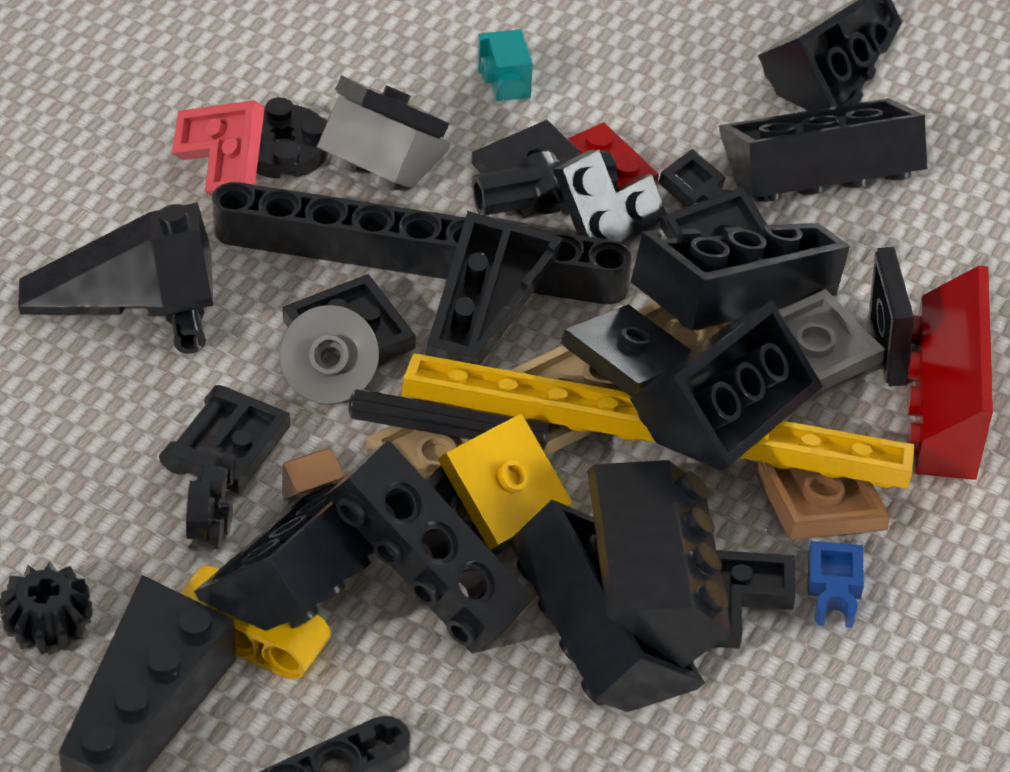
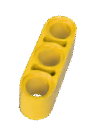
M209 565L198 568L179 593L234 619L236 656L291 680L300 679L330 639L331 631L326 621L317 614L308 622L293 629L290 628L288 623L264 631L199 601L194 591L219 569Z

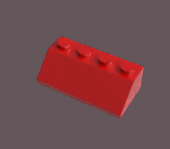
M977 266L922 295L918 315H914L911 344H915V350H910L907 379L915 380V386L909 387L907 415L915 416V423L909 424L907 443L914 444L915 474L977 479L993 414L988 266Z

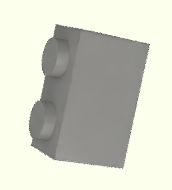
M338 96L317 147L332 154L330 163L355 173L357 166L371 172L368 178L369 181L384 188L394 190L396 183L413 188L448 152L451 143L441 138H435L366 109L349 99Z

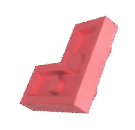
M255 100L180 110L177 113L172 154L181 160L209 157L204 192L212 196L217 187L229 182L255 185L265 108Z

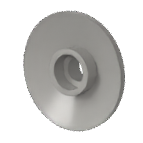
M319 306L299 315L287 328L280 345V365L286 381L300 396L319 404H339L349 401L354 390H365L371 383L378 368L379 346L372 328L359 314L341 306ZM329 349H336L340 352V360L334 366H327L323 363V355Z

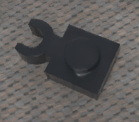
M693 148L664 169L658 181V184L686 208L731 191L722 189L726 177Z

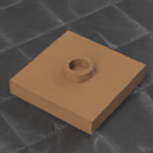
M759 462L757 477L789 540L888 529L890 515L872 483L846 477L829 478L821 475L819 472L797 468L780 469L768 463Z

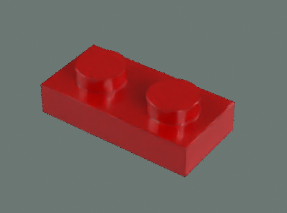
M605 122L567 138L582 154L589 150L611 152L616 162L617 187L644 174H652L658 187L659 173Z

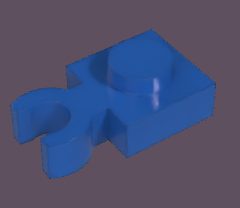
M810 541L808 552V595L819 596L815 610V621L817 625L824 626L827 611L838 610L845 616V627L852 628L858 608L856 599H861L864 587L863 545Z

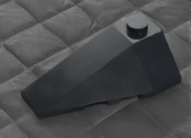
M852 0L760 53L758 57L763 66L764 74L771 82L776 95L807 111L860 103L864 96L861 92L862 87L866 81L873 79L877 71L874 67L877 59L881 54L888 51L903 22L892 0Z
M198 202L187 205L172 204L161 210L151 211L19 279L18 308L20 314L75 315L85 307H104L106 315H121L125 309L124 307H147L149 315H168L214 306L211 247Z

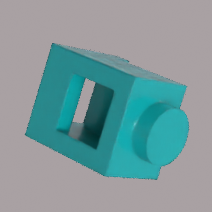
M522 29L478 33L477 70L478 73H482L484 84H491L496 101L531 98L533 63Z

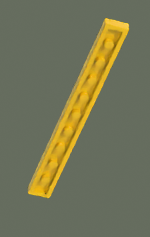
M413 353L403 377L401 396L509 416H517L522 413L526 419L563 425L574 431L585 432L591 430L617 435L619 438L628 441L645 440L655 442L647 427L641 422L638 412L630 401L631 396L624 391ZM782 421L738 459L743 458L765 462L780 469L797 468L819 472L821 475L829 478L846 477L868 481L873 485L883 488L895 486L908 489L913 469L914 444Z

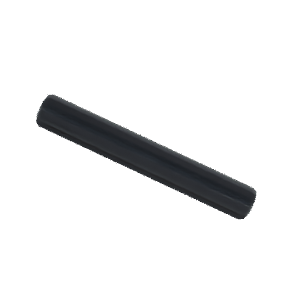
M356 389L352 392L348 406L349 417L355 420L468 440L515 417ZM525 418L544 451L549 438V424Z

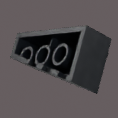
M820 223L764 225L762 234L742 229L741 227H724L722 236L701 237V232L698 229H683L679 231L678 238L661 239L662 235L659 231H642L631 283L675 317L683 327L691 331L703 330L706 327L734 321L771 301L779 310L825 289L832 296H836L850 245Z
M142 575L59 750L61 772H146L236 660L234 619Z

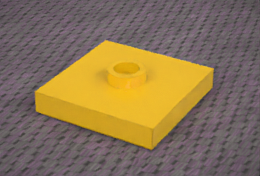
M522 413L437 458L490 550L511 539L552 499L567 506L573 504Z

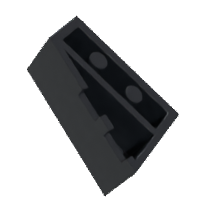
M467 211L428 339L425 355L481 365L557 260L563 238Z

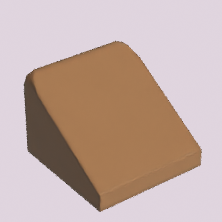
M326 448L283 463L282 495L284 499L332 484L344 478V472L332 449Z

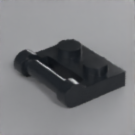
M215 385L205 396V406L178 440L171 441L159 454V459L162 465L172 473L183 474L187 472L194 476L202 477L204 466L193 465L198 451L196 448L221 417L229 416L206 446L224 448L225 453L236 455L234 482L232 485L227 484L226 489L239 494L290 428V413L228 387Z

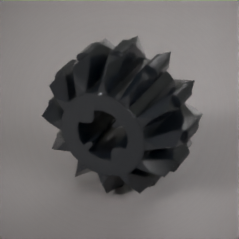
M49 561L44 570L36 571L27 564L26 571L24 572L25 577L9 576L7 590L1 592L0 598L2 626L8 637H15L16 643L19 644L21 650L36 644V648L43 655L50 645H57L65 651L68 638L83 639V634L86 630L85 625L91 623L93 608L92 602L89 601L90 591L85 578H76V574L71 566L56 571V568Z

